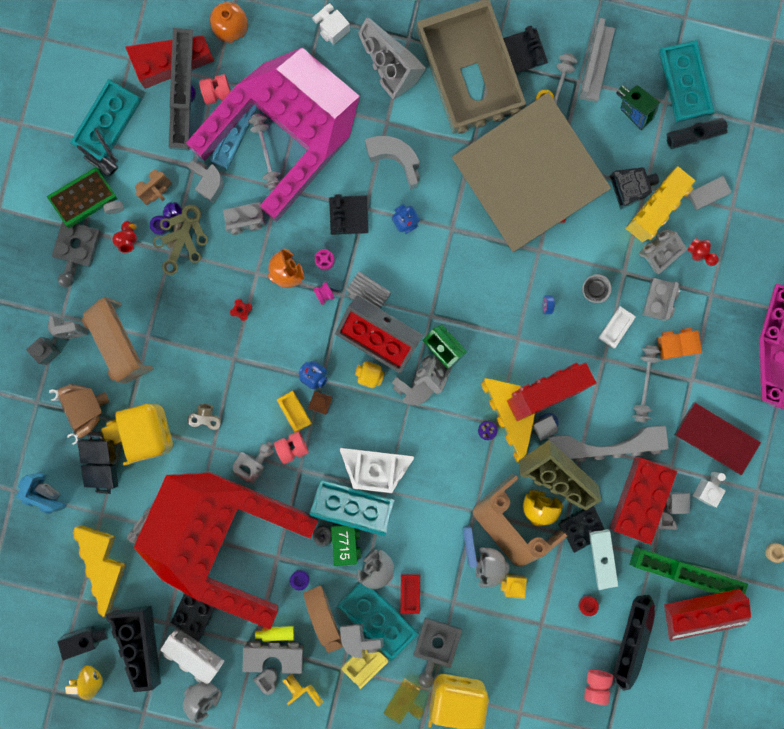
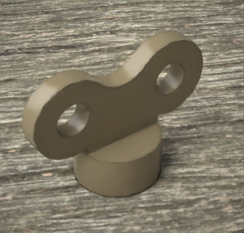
M199 404L197 413H191L187 419L189 425L193 427L203 424L212 430H216L221 426V420L218 416H213V406L210 404Z

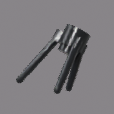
M95 128L94 131L110 158L104 157L99 161L82 146L77 145V148L85 154L83 157L85 160L101 170L107 177H110L119 168L116 164L118 159L112 154L102 135Z

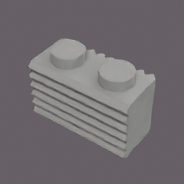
M358 271L346 289L349 293L348 297L352 300L359 296L379 309L382 308L391 295L390 291Z

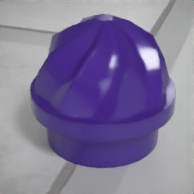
M177 202L167 203L163 210V216L167 219L182 214V209Z

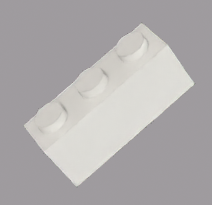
M179 628L168 637L160 650L165 658L170 661L174 660L179 664L180 669L190 672L199 683L203 682L206 685L210 683L224 663L222 658Z

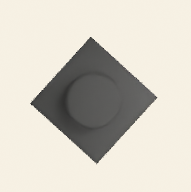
M44 337L38 338L26 349L34 360L42 365H48L61 353L49 338Z

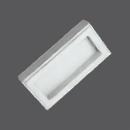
M619 306L598 339L613 349L616 348L636 316Z

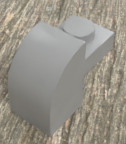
M191 160L188 168L202 178L195 190L198 194L215 203L222 193L224 186L220 172L213 164L208 169L202 162L198 161L196 163Z
M397 377L392 382L394 385L393 390L400 395L406 394L402 402L408 405L422 404L434 392L425 381L418 385L415 384L412 389Z
M363 624L343 625L340 627L343 648L349 655L355 658H363L365 650H367V653L379 652V648L384 646L383 638L364 640Z

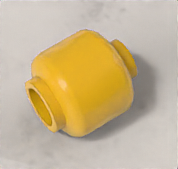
M365 361L362 365L358 364L355 376H357V382L360 385L373 389L382 383L384 372L380 365Z

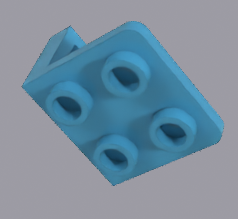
M39 472L23 477L18 487L20 489L16 498L22 500L23 504L38 506L40 511L47 514L65 509L66 504L49 499L35 491L39 484L44 483L47 475Z

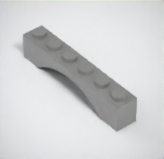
M666 426L641 427L627 440L610 446L586 445L569 435L550 436L547 438V441L550 440L566 456L574 459V462L586 461L585 457L601 460L605 459V455H612V458L624 457L625 453H631V456H641L645 451H650V454H661L662 450L668 449Z

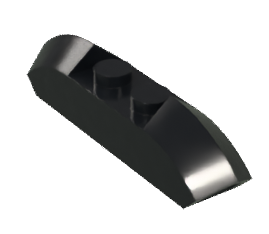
M650 594L637 596L633 600L613 672V681L623 691L632 688L643 664L655 617V605Z

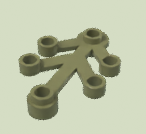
M187 205L183 208L182 214L160 221V227L163 230H169L172 225L184 222L180 230L162 237L157 236L152 241L154 247L161 248L164 244L176 240L169 260L164 261L162 264V270L167 275H173L178 271V264L176 262L184 243L189 252L190 262L198 263L201 260V255L196 251L189 234L191 225L197 235L196 243L203 246L207 244L208 237L203 233L199 224L201 211L195 205ZM189 211L194 212L195 215L193 218L188 217ZM163 221L169 222L168 228L162 226ZM200 236H203L205 238L204 243L199 242L198 239ZM157 238L162 240V244L160 246H157L155 244V240ZM192 254L198 255L197 261L192 260ZM167 264L173 265L172 271L166 269Z

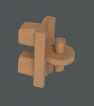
M154 169L149 173L151 180L147 184L142 181L135 185L137 191L135 194L146 205L158 198L164 201L165 197L162 194L173 184L162 171L159 172Z

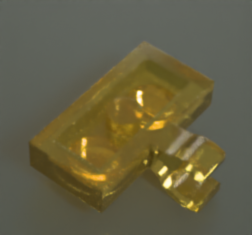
M404 678L383 714L398 724L402 722L408 711L420 720L424 709L413 703L420 692V688Z

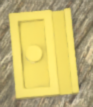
M365 650L363 658L352 656L341 666V669L361 689L389 660L380 650L375 653H367V650Z

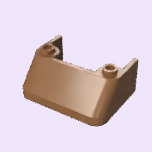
M104 297L83 313L81 320L87 329L89 328L109 368L107 372L111 380H116L118 383H128L154 369L152 366L141 363L115 311L116 308L122 306L121 303Z
M512 473L473 507V516L512 563L522 567L545 556L564 540L567 535L559 529L546 541L543 538L536 537L526 543L502 514L510 505V499L504 491L519 479Z

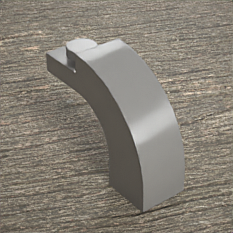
M376 136L365 139L370 162L381 159L397 161L405 171L410 190L417 188L420 177L418 170L414 169L419 168L420 162L409 145L400 139L390 136Z

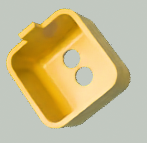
M143 404L116 412V422L127 462H123V465L165 455L172 450L173 441L165 411L161 405Z
M448 674L438 675L433 684L428 727L431 728L433 723L457 729H484L489 696L484 683L472 678Z

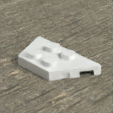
M340 448V453L353 489L392 493L414 460V456Z

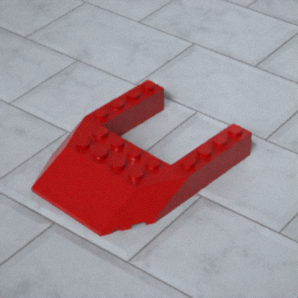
M211 472L166 475L133 548L159 578L167 584L200 602L271 629L278 613V605L208 577V574L237 509L309 539L314 532L318 519L310 516L309 513Z

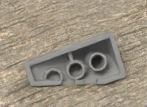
M366 18L358 35L366 52L371 55L374 62L373 68L378 71L381 77L379 81L382 87L392 99H396L418 82L426 68L415 55L370 18Z

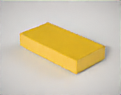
M294 390L277 399L294 432L300 431L312 424Z

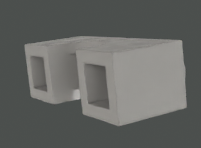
M249 641L243 648V672H263L265 660L269 657H276L282 664V673L301 674L303 670L304 645H299V642H288L287 645L280 644L278 641L268 642V644H261L260 641Z

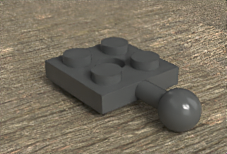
M62 221L52 253L53 258L67 261L64 273L58 276L60 286L67 288L73 284L74 278L71 274L75 264L91 267L101 234L100 230L75 224L68 229ZM80 239V247L74 249L72 247L73 241Z
M427 617L424 618L413 656L428 661L425 672L421 673L418 678V682L422 687L429 688L434 682L432 672L435 663L451 668L462 633L461 628ZM434 638H441L443 640L442 646H433L432 641Z

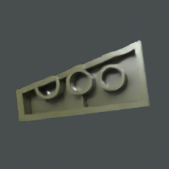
M550 440L519 460L520 476L524 478L529 477L539 486L544 485L550 489V492L564 496L565 500L587 510L601 501L599 485Z

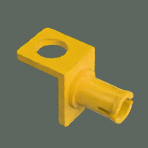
M290 674L282 681L293 695L292 699L287 703L288 706L306 691L318 707L324 703L311 684L306 688H302L293 674Z

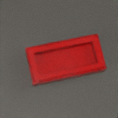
M401 574V614H420V574Z

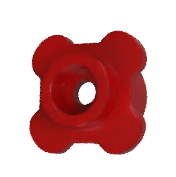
M236 299L233 309L230 310V315L239 317L241 321H246L249 312L252 310V305L250 303H243L241 299Z

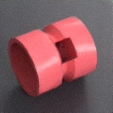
M226 74L215 76L214 80L210 78L199 80L206 105L216 103L218 99L223 101L231 92Z
M299 431L289 435L288 439L282 438L274 442L277 454L284 465L293 461L295 456L300 458L309 453Z
M589 669L587 673V683L589 685L585 687L584 699L594 704L608 705L611 695L608 689L612 686L613 675L605 671Z

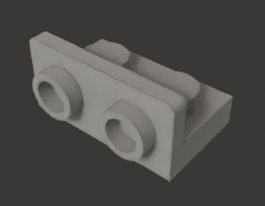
M258 202L223 210L226 231L232 235H238L243 233V230L250 229V231L260 230L261 226H266L263 211L260 207L261 203Z
M666 229L660 232L651 243L646 244L643 250L639 252V255L648 261L655 273L660 274L682 255L687 248L677 232Z
M652 278L642 315L661 321L672 318L675 311L673 306L674 300L678 298L680 293L679 283Z
M49 316L48 330L53 336L68 340L88 335L87 328L79 323L66 321L56 316Z
M435 354L427 355L421 361L422 364L416 372L417 376L414 383L418 385L425 381L429 388L436 394H439L444 389L452 367L448 369Z

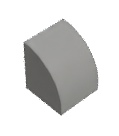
M551 415L533 423V428L540 441L558 433V428Z
M670 493L666 502L667 512L671 514L690 513V493Z

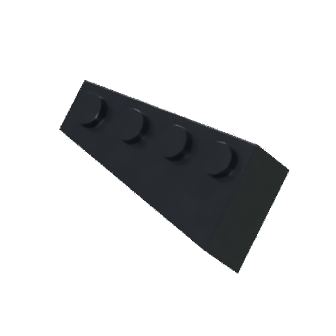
M152 606L120 609L108 613L105 616L107 622L111 624V632L113 638H116L120 657H123L125 662V670L133 692L154 690L161 684Z

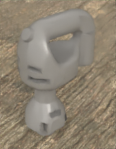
M268 441L266 444L261 443L259 455L256 459L241 452L233 464V472L246 482L254 483L265 468L262 465L263 461L274 452L272 449L274 445ZM247 466L248 468H250V474L242 470L240 467Z

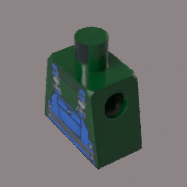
M622 85L617 90L616 94L622 99L621 111L640 130L655 118L660 102L640 86L636 85L629 90L625 85Z

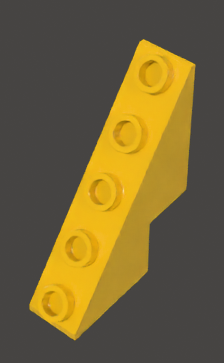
M484 378L483 382L480 383L484 393L488 392L491 398L488 400L493 411H497L499 426L505 428L507 433L505 439L509 446H513L515 450L513 456L516 462L519 463V460L527 454L535 414L517 422L507 400L512 398L511 394L521 388V386Z
M79 525L74 528L73 537L78 541L80 547L79 555L86 565L85 574L87 578H90L92 584L91 592L98 602L97 611L99 615L105 617L111 611L126 564L108 558L115 539L114 535Z

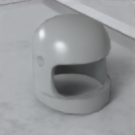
M601 274L592 275L584 281L582 286L583 295L590 302H604L611 294V283Z

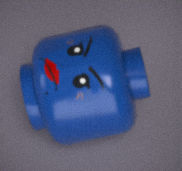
M403 204L394 209L396 213L393 214L392 220L399 232L407 234L419 227L417 224L420 219L413 206L405 207Z
M315 361L304 363L298 373L300 381L310 389L322 388L328 381L326 377L327 370Z

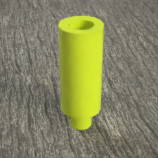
M294 626L271 627V629L263 627L262 631H255V639H262L263 642L294 641L295 637Z

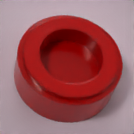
M584 596L579 600L578 607L585 616H593L598 612L599 604L592 596Z

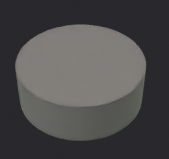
M120 201L109 202L103 206L105 214H116L124 211L123 203Z

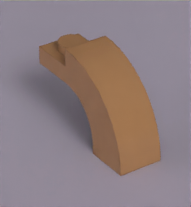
M320 585L303 592L310 619L321 645H324L327 653L342 648L341 632L334 620L328 598L322 586Z

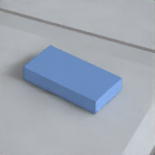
M464 526L463 534L468 565L470 568L477 567L471 526Z

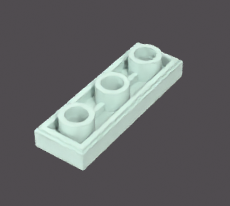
M607 529L589 533L598 589L618 587L610 531Z

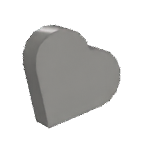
M268 667L253 679L264 694L270 695L275 691L277 671L272 667Z

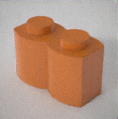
M692 328L681 329L679 334H674L673 331L663 332L661 337H657L658 348L661 351L659 353L660 359L664 360L702 353L698 330L692 331Z

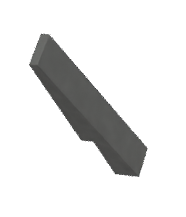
M173 28L169 148L175 150L189 151L186 142L190 139L193 30Z

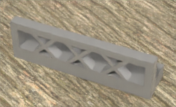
M600 18L595 26L578 98L595 103L599 99L615 28L604 26L606 19Z

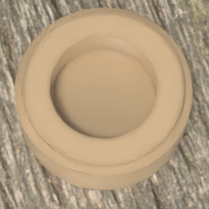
M779 543L769 544L765 550L766 557L774 563L783 562L784 546Z

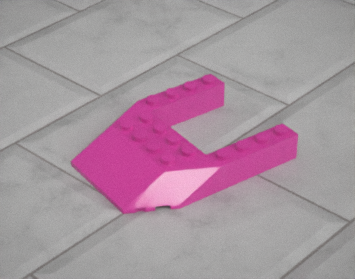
M299 48L263 63L238 83L186 144L190 150L205 161L254 104L307 149L306 153L260 205L261 209L277 222L350 138L360 96L304 48Z

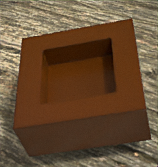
M314 391L308 409L327 415L333 397Z

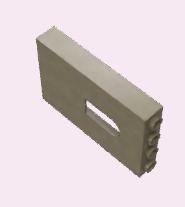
M480 0L417 22L416 30L453 134L457 132L458 134H463L469 131V128L475 126L476 128L483 127L492 120L494 122L501 121L505 118L504 116L510 114L513 116L525 108L526 102L490 0ZM478 63L487 89V96L480 101L473 100L470 97L460 70Z

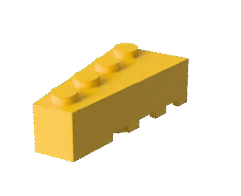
M677 166L625 229L642 243L647 239L651 240L657 234L658 228L663 226L670 218L668 215L672 210L675 211L680 206L682 197H686L693 190L692 185L696 180Z

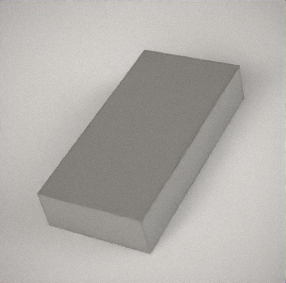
M724 176L691 191L688 197L695 210H699L732 192Z

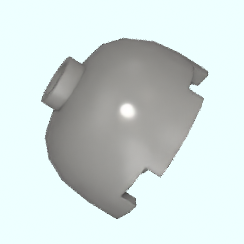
M481 547L478 550L481 556L476 558V578H480L481 581L478 585L486 588L495 587L504 580L505 574H508V562H505L501 552L492 548Z
M374 549L364 558L363 561L366 564L363 566L362 571L358 569L357 572L358 582L370 589H379L393 580L394 564L387 553L381 549L380 551Z
M200 682L194 686L190 685L184 692L183 709L185 714L196 724L202 722L209 716L207 711L211 706H217L222 692L212 683L206 685Z

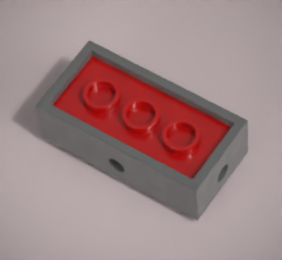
M356 296L350 303L335 332V335L400 374L423 337V334L359 296Z

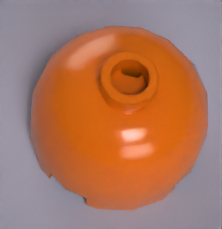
M223 2L214 7L210 14L212 32L219 40L233 43L234 40L245 36L248 30V20L245 12L239 5L233 2Z
M283 249L273 255L268 265L269 279L283 288L295 287L302 283L301 280L304 279V272L300 263L295 264L291 258L294 255L289 250Z

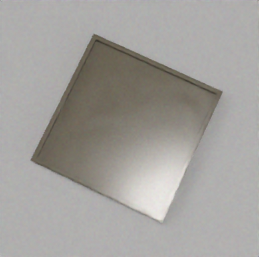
M549 92L452 156L453 161L512 252L523 247L611 189Z

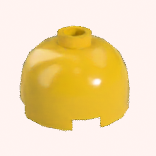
M530 490L529 494L526 493L523 502V512L535 526L554 523L561 514L562 502L554 497V500L545 497L546 492Z

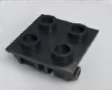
M527 26L524 32L503 38L515 73L548 63L537 28Z
M336 194L334 197H329L331 235L369 233L367 195L342 197L341 194Z
M594 506L587 510L576 511V515L571 514V518L568 517L560 520L561 522L558 524L560 529L567 535L566 538L574 553L591 544L589 533L605 530Z
M184 593L170 623L199 642L201 637L204 636V630L209 625V620L212 619L211 615L216 608Z

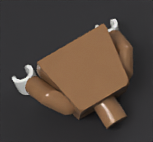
M70 384L58 390L51 389L49 393H56V397L51 399V401H60L74 432L69 434L68 438L72 436L76 438V441L72 443L73 445L93 431L99 423L102 414L100 406L109 403L105 392L95 396L91 388L87 389L82 385Z

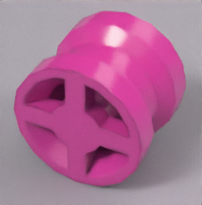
M323 249L316 253L315 263L319 269L329 270L333 267L335 260L329 250Z
M324 282L319 288H313L321 305H324L329 299H335L327 282Z

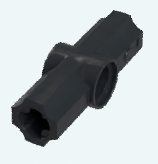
M723 117L704 123L699 122L693 126L667 133L666 141L671 150L690 144H698L701 141L727 134L728 125ZM694 130L700 133V137L694 134Z

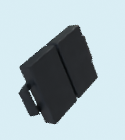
M89 432L87 434L88 439L77 441L80 463H84L81 465L84 487L96 488L95 492L99 494H111V489L118 487L116 465L112 464L116 460L114 441L104 439L102 432ZM92 436L100 437V439H92Z

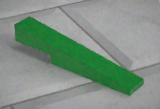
M636 546L629 565L715 594L740 589L745 594L748 583Z

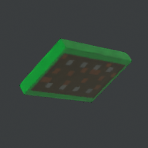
M97 167L46 196L68 229L102 209L106 203L118 199Z

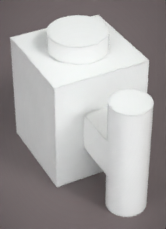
M329 3L314 15L312 19L316 24L323 20L320 23V34L325 41H330L334 45L350 32V23L338 10L330 15L329 13L334 8Z
M712 472L710 474V481L701 479L692 496L709 506L717 508L726 491L720 488L719 484L726 479V476L723 473Z

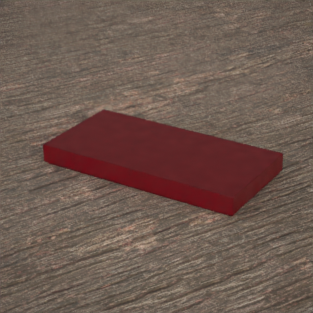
M693 402L674 434L739 475L744 473L761 444L760 441L696 402Z

